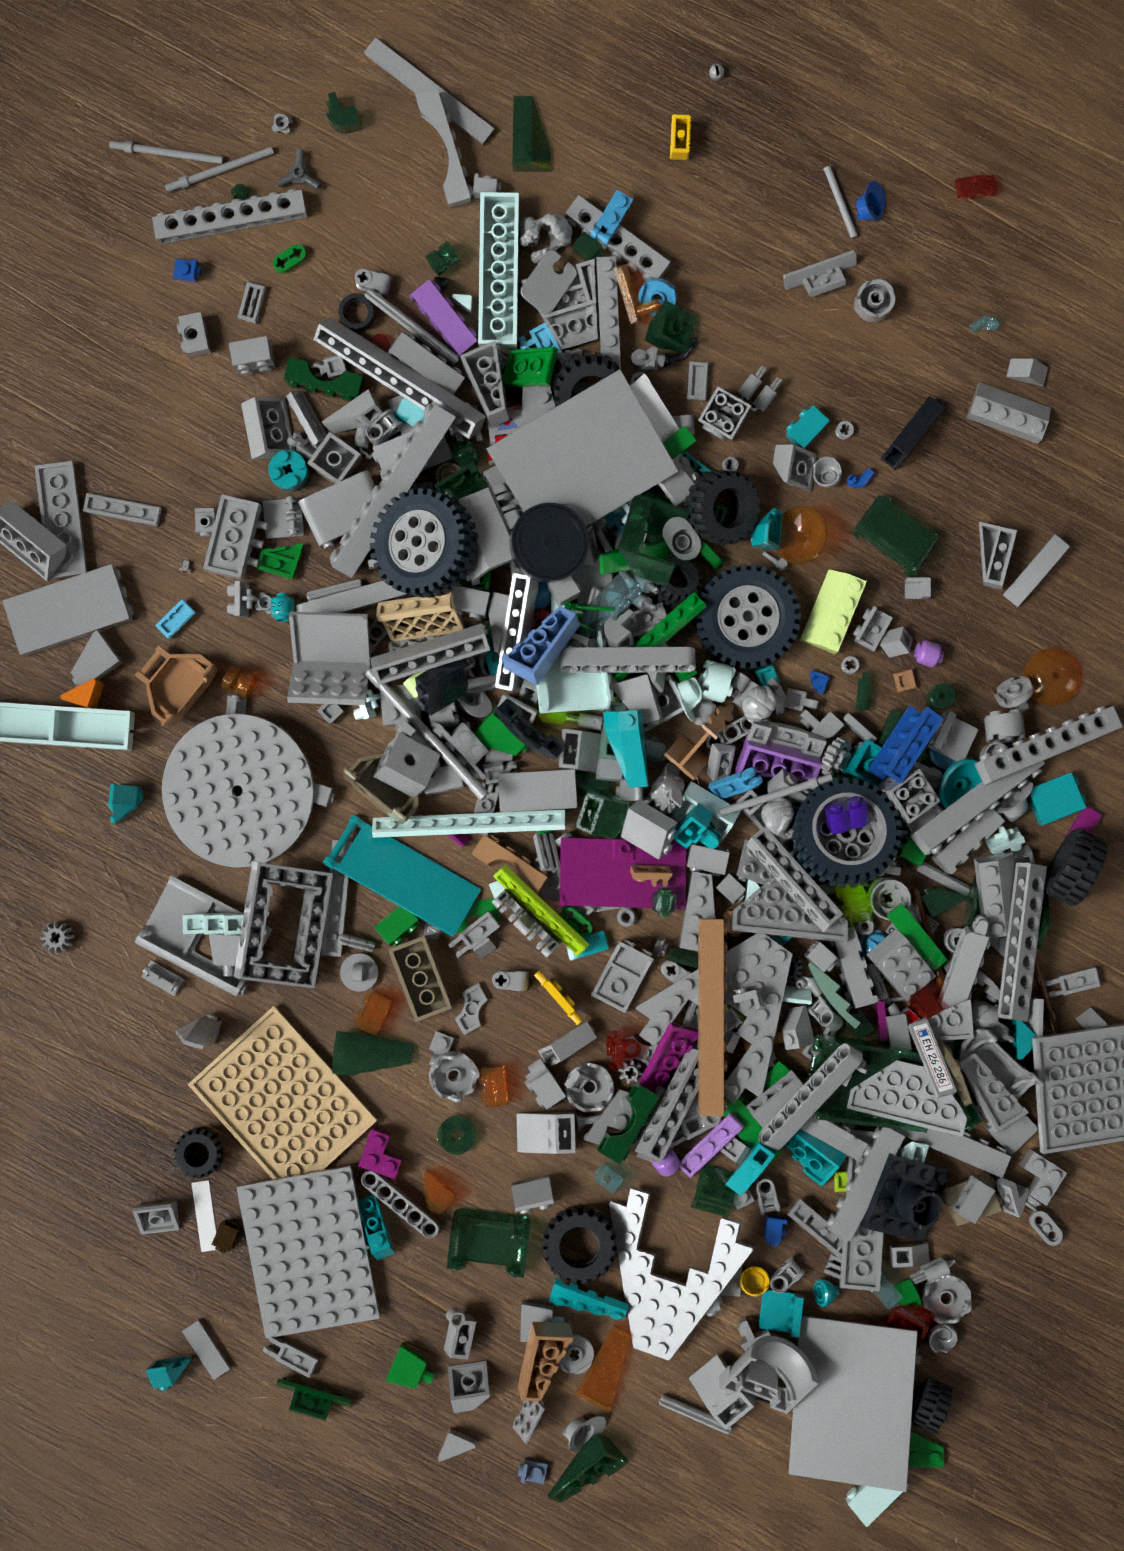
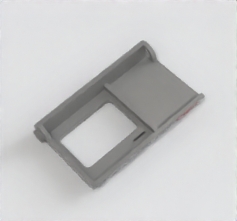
M170 875L146 926L139 932L135 943L236 997L239 994L243 995L248 987L245 984L247 980L238 979L234 976H223L222 965H214L213 960L195 951L202 933L183 934V914L241 912ZM266 925V935L263 938L262 950L273 930Z

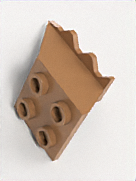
M731 703L726 707L719 706L716 709L717 716L711 715L708 718L710 724H703L701 726L707 732L695 746L681 735L664 756L694 780L709 761V758L698 750L699 746L709 735L715 739L718 738L717 731H723L726 728L725 722H731L734 719L732 715L734 705Z

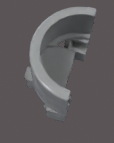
M764 1336L756 1340L733 1366L729 1365L719 1375L720 1389L736 1395L741 1390L769 1400L770 1408L786 1414L818 1384L816 1372L807 1356L796 1345L777 1336ZM779 1377L783 1380L786 1386L778 1387Z

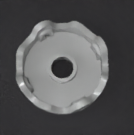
M449 1051L438 1056L429 1071V1081L436 1094L453 1102H460L465 1096L475 1090L476 1080L479 1078V1071L472 1059L458 1051ZM455 1070L458 1072L455 1079L448 1078L450 1071Z
M583 1063L576 1066L569 1073L566 1081L577 1069L590 1076L588 1082H593L595 1089L592 1092H586L583 1087L580 1092H577L565 1086L568 1101L583 1112L602 1110L613 1095L614 1086L611 1075L604 1067L596 1063Z
M948 1274L930 1283L927 1281L923 1287L921 1294L923 1307L926 1313L937 1323H957L965 1314L971 1311L970 1289L956 1275ZM943 1293L951 1295L949 1302H941V1295Z

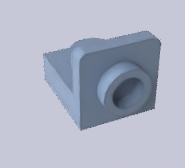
M525 1458L524 1464H520L518 1476H521V1482L525 1483L526 1480L544 1484L548 1462Z

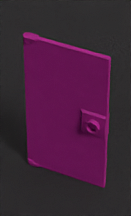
M561 838L559 905L686 910V848L678 842H671L673 846L669 854H665L660 859H657L627 840ZM631 865L669 866L672 877L668 880L667 887H663L662 879H659L656 887H654L651 880H646L645 882L633 880L630 868Z

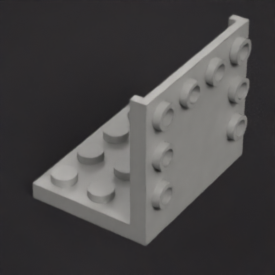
M290 612L289 622L294 664L287 696L288 703L365 705L369 679L365 674L371 668L368 614Z

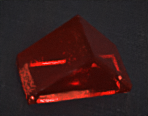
M927 986L910 995V1009L921 1017L929 1019L944 1010Z

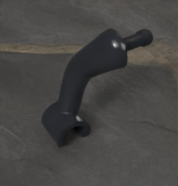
M697 337L687 338L682 350L676 355L669 357L667 353L662 354L665 355L663 367L684 360L696 346Z

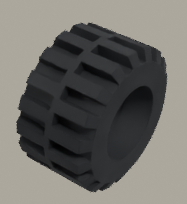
M674 554L671 557H665L659 562L650 578L654 581V586L659 588L657 594L653 593L654 597L658 596V601L660 603L664 601L666 606L672 604V607H677L678 604L680 605L692 593H697L700 589V582L702 581V576H699L701 573L700 568L696 569L697 564L695 562L692 563L690 560L679 559ZM667 574L680 576L684 581L685 587H674L668 581Z
M200 1127L198 1129L193 1128L179 1137L173 1151V1155H175L173 1161L174 1164L177 1163L178 1166L176 1168L178 1171L181 1169L184 1176L189 1175V1178L194 1179L197 1177L200 1179L209 1176L217 1170L224 1159L223 1152L225 1147H222L221 1143L223 1141L222 1139L219 1140L216 1132L212 1133L211 1129L208 1128L206 1130L204 1127ZM194 1142L203 1143L208 1148L209 1158L203 1164L194 1162L189 1156V1147Z
M927 1378L920 1385L913 1400L912 1425L935 1434L944 1423L952 1401V1388Z

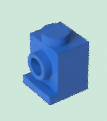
M766 1215L763 1239L767 1241L768 1245L779 1246L781 1238H784L785 1227L783 1224H787L785 1217Z

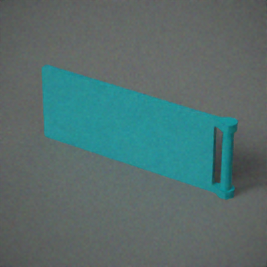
M355 815L350 817L348 826L330 855L326 856L323 861L326 866L339 871L452 937L455 936L481 891L477 886L391 837L373 838L372 826ZM355 827H360L361 830L340 864L335 861Z

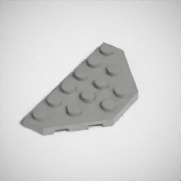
M772 877L732 911V931L846 942L848 940V921L843 916L826 931L822 932L775 877Z
M901 1060L895 1061L850 1090L847 1109L960 1137L964 1136L968 1118L953 1094L937 1099L924 1066Z

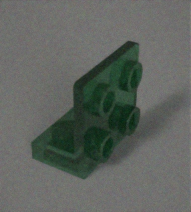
M705 1164L700 1169L696 1192L690 1207L728 1218L733 1207L735 1191L725 1184L734 1172Z

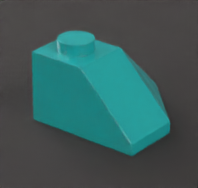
M773 508L754 526L753 533L750 536L753 547L763 550H780L783 518L781 510Z
M110 784L109 809L114 814L110 816L111 823L119 824L140 806V802H143L144 797L141 787Z
M192 1355L153 1361L146 1369L153 1389H170L192 1360Z

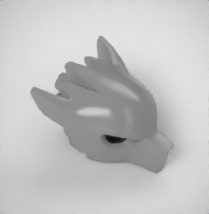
M669 762L665 765L660 776L651 785L652 790L648 794L651 800L655 802L654 809L664 815L670 814L676 806H682V796L685 790L684 780L679 777L680 769Z

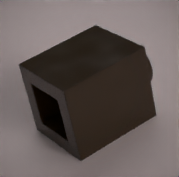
M223 1220L211 1245L215 1246V1249L219 1252H230L241 1227Z

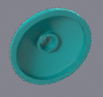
M963 759L955 762L946 770L939 785V798L945 809L982 782L975 763L978 761Z

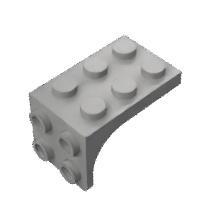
M626 939L623 942L618 941L591 996L626 1013L648 968L654 961V958L651 957V952L643 948L640 951L635 949V944Z

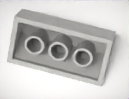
M979 382L966 418L1038 444L1043 439L1047 428L1051 408Z
M12 500L0 507V543L46 581L50 580L65 559L67 545Z
M1013 853L974 858L980 915L984 916L989 924L987 934L989 938L1007 936L1015 876Z

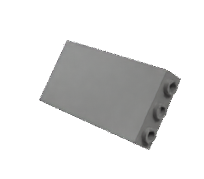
M110 564L3 600L2 602L19 654L26 657L92 635L96 630L101 632L133 621L131 615H134L131 604L127 603L126 597H128L125 586L121 585L120 579H122L119 568Z

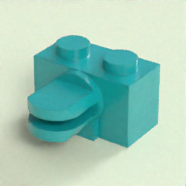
M698 803L677 824L675 828L677 833L673 839L685 848L692 842L696 844L700 841L709 849L717 847L722 834L709 825L714 814Z

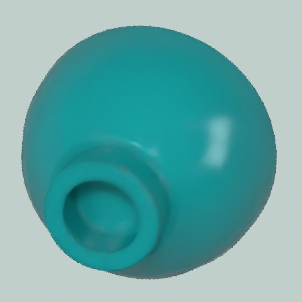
M818 1279L814 1285L815 1300L821 1307L830 1305L839 1296V1289L828 1280Z

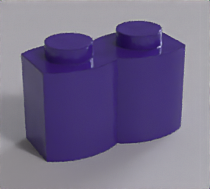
M854 796L844 802H833L825 807L827 827L832 834H840L869 824L867 803L862 797Z

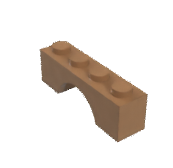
M484 835L472 852V855L489 866L499 861L512 862L519 871L520 879L539 896L550 879L546 876L548 872L541 871L539 866L537 869L530 866L532 863L524 856L518 858L514 855L516 853L515 850L507 845L503 848L499 845L500 840L490 835V837Z

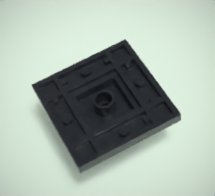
M889 1153L861 1226L865 1229L923 1242L928 1229L940 1217L939 1214L942 1211L941 1195L951 1170Z

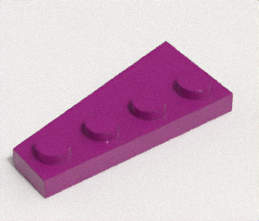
M669 1023L639 1084L655 1092L657 1086L662 1087L670 1077L669 1073L675 1067L677 1068L681 1063L680 1059L683 1055L692 1050V1044L698 1038V1029Z

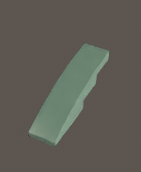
M810 962L808 966L827 1000L858 1031L863 1025L848 1013L852 1006L838 995L842 988Z

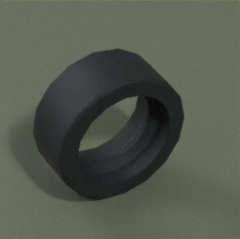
M349 294L339 304L338 314L342 324L354 332L365 331L375 320L373 303L363 294ZM353 302H361L367 307L368 316L362 323H352L346 317V309Z

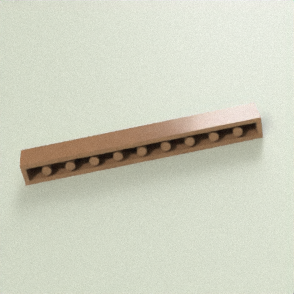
M698 919V1114L700 1116H724V1111H727V1099H724V1091H727V1080H724V1072H727V1060H724V1052H727V1040H724V1033H727V1021H724V1013H727V1001H724V993H727V982H724V974H727V962H724V954H727V942H724V935H727V923H724V919Z

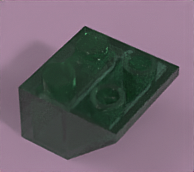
M595 788L587 792L575 827L591 835L616 839L618 838L630 803Z

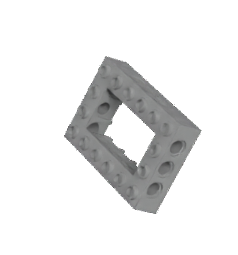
M252 861L234 977L243 980L315 988L333 873ZM268 883L301 889L305 888L293 965L260 960L263 955L262 944L264 935H266L265 925L267 915H269V900L273 894V889Z

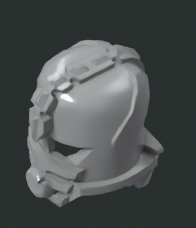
M974 1000L971 1003L973 1031L978 1028L987 1029L998 1038L997 1041L1014 1042L1015 1039L1009 1035V1028L1000 1023L1010 1019L997 1017V1004L995 1006L989 1005V1003L982 1000Z

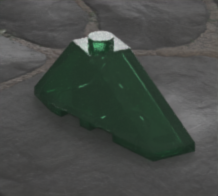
M514 96L513 172H551V151L533 96Z
M336 1031L332 1074L355 1076L360 1073L412 1064L414 1044L359 1033Z
M597 1433L583 1444L547 1496L549 1499L561 1503L581 1492V1487L598 1483L597 1479L607 1474L609 1477L628 1463V1460L608 1437Z

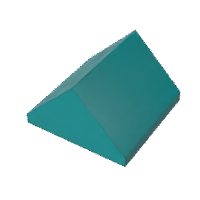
M1007 1021L1005 1026L1009 1028V1035L1015 1040L1013 1043L1005 1042L1006 1052L1014 1060H1021L1033 1048L1032 1037L1037 1036L1022 1021Z

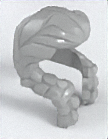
M548 213L542 218L535 220L526 233L519 238L518 242H520V245L526 247V245L538 238L541 227L548 231L550 247L533 252L530 255L533 263H538L546 252L550 250L556 252L561 246H568L571 243L572 228L566 218L560 213Z
M756 686L752 688L742 703L744 716L751 724L757 721L771 722L765 718H768L774 710H776V714H783L785 711L784 700L773 693L769 686Z
M783 797L767 802L761 812L766 828L780 841L792 838L794 830L792 828L788 829L791 822L794 823L796 812L793 805Z

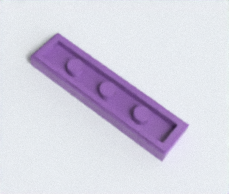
M730 1112L680 1160L679 1168L691 1178L744 1128V1125Z

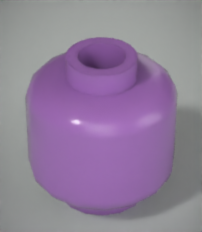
M924 640L916 645L914 657H916V661L919 664L934 667L937 663L942 662L944 652H941L940 644Z
M668 1148L661 1164L652 1161V1164L660 1175L666 1177L678 1171L680 1160L675 1152Z

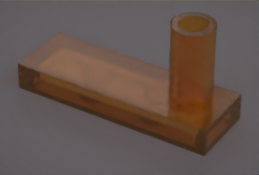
M628 264L614 267L630 324L644 320V315L661 310L658 299L639 304Z

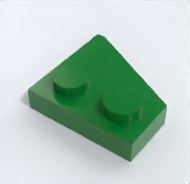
M300 543L288 547L281 546L276 549L261 550L258 559L259 564L256 569L293 580L304 545Z
M911 1431L909 1467H944L943 1446Z

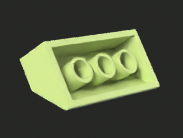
M828 570L800 640L836 654L839 651L867 581L847 573Z

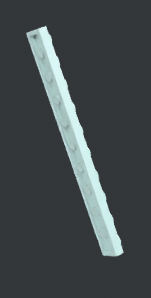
M565 810L411 816L404 824L397 822L391 817L373 818L372 836L374 838L565 830Z

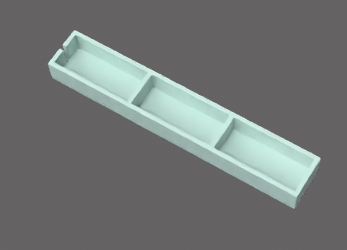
M0 702V742L132 751L133 734L130 733V730H134L135 713L121 710Z

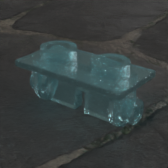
M881 1273L880 1291L872 1292L890 1310L892 1307L896 1308L899 1305V1301L903 1296Z

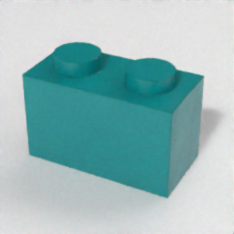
M813 405L810 409L806 407L799 414L801 418L797 423L793 421L786 428L788 432L785 437L791 443L803 449L814 440L830 421Z

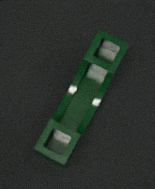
M291 357L288 359L283 378L288 387L294 389L303 387L306 388V391L315 394L317 391L323 392L327 397H342V400L346 402H351L361 395L365 381L363 375L344 371L340 377L333 381H321L311 374L310 365L307 361Z
M635 1081L626 1097L632 1110L630 1122L619 1132H606L597 1150L621 1164L622 1160L625 1161L629 1155L630 1146L639 1137L638 1132L641 1127L647 1124L649 1113L658 1105L659 1095Z

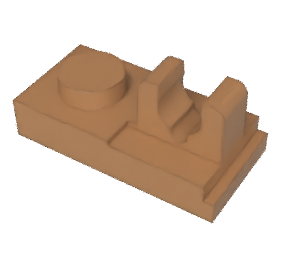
M631 865L630 868L633 880L639 882L651 880L654 887H656L659 879H662L663 887H667L668 880L672 877L669 866Z

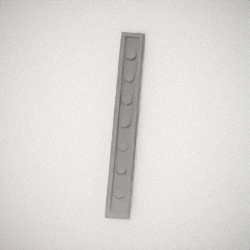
M376 37L364 51V55L414 93L437 87L438 92L443 93L445 104L442 105L444 111L448 110L451 121L480 144L484 145L495 131L492 126Z

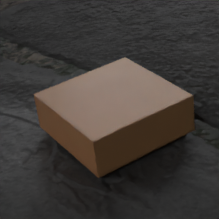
M912 669L893 674L897 693L917 688Z

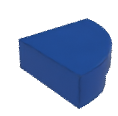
M811 670V684L818 693L823 695L830 676Z

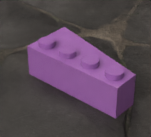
M428 280L408 297L412 302L414 300L418 302L417 306L420 312L426 317L429 316L431 325L438 332L441 331L442 338L459 356L477 341L475 338L477 335L471 327L467 328L465 326L463 316L459 312H454L451 308L453 304L448 297L445 296L443 298L437 283Z
M747 734L735 765L736 774L742 773L745 769L754 768L756 770L755 777L759 775L773 778L784 769L794 774L799 780L808 781L809 778H817L822 761L821 757L803 754L801 749L768 741L766 744L747 740Z

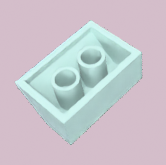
M691 781L682 796V806H676L672 814L678 824L698 803L703 805L714 814L709 825L722 834L717 845L719 847L734 825L740 811L721 816L719 809L730 806V804Z
M858 1485L856 1488L853 1487L849 1490L845 1499L863 1524L868 1527L903 1491Z

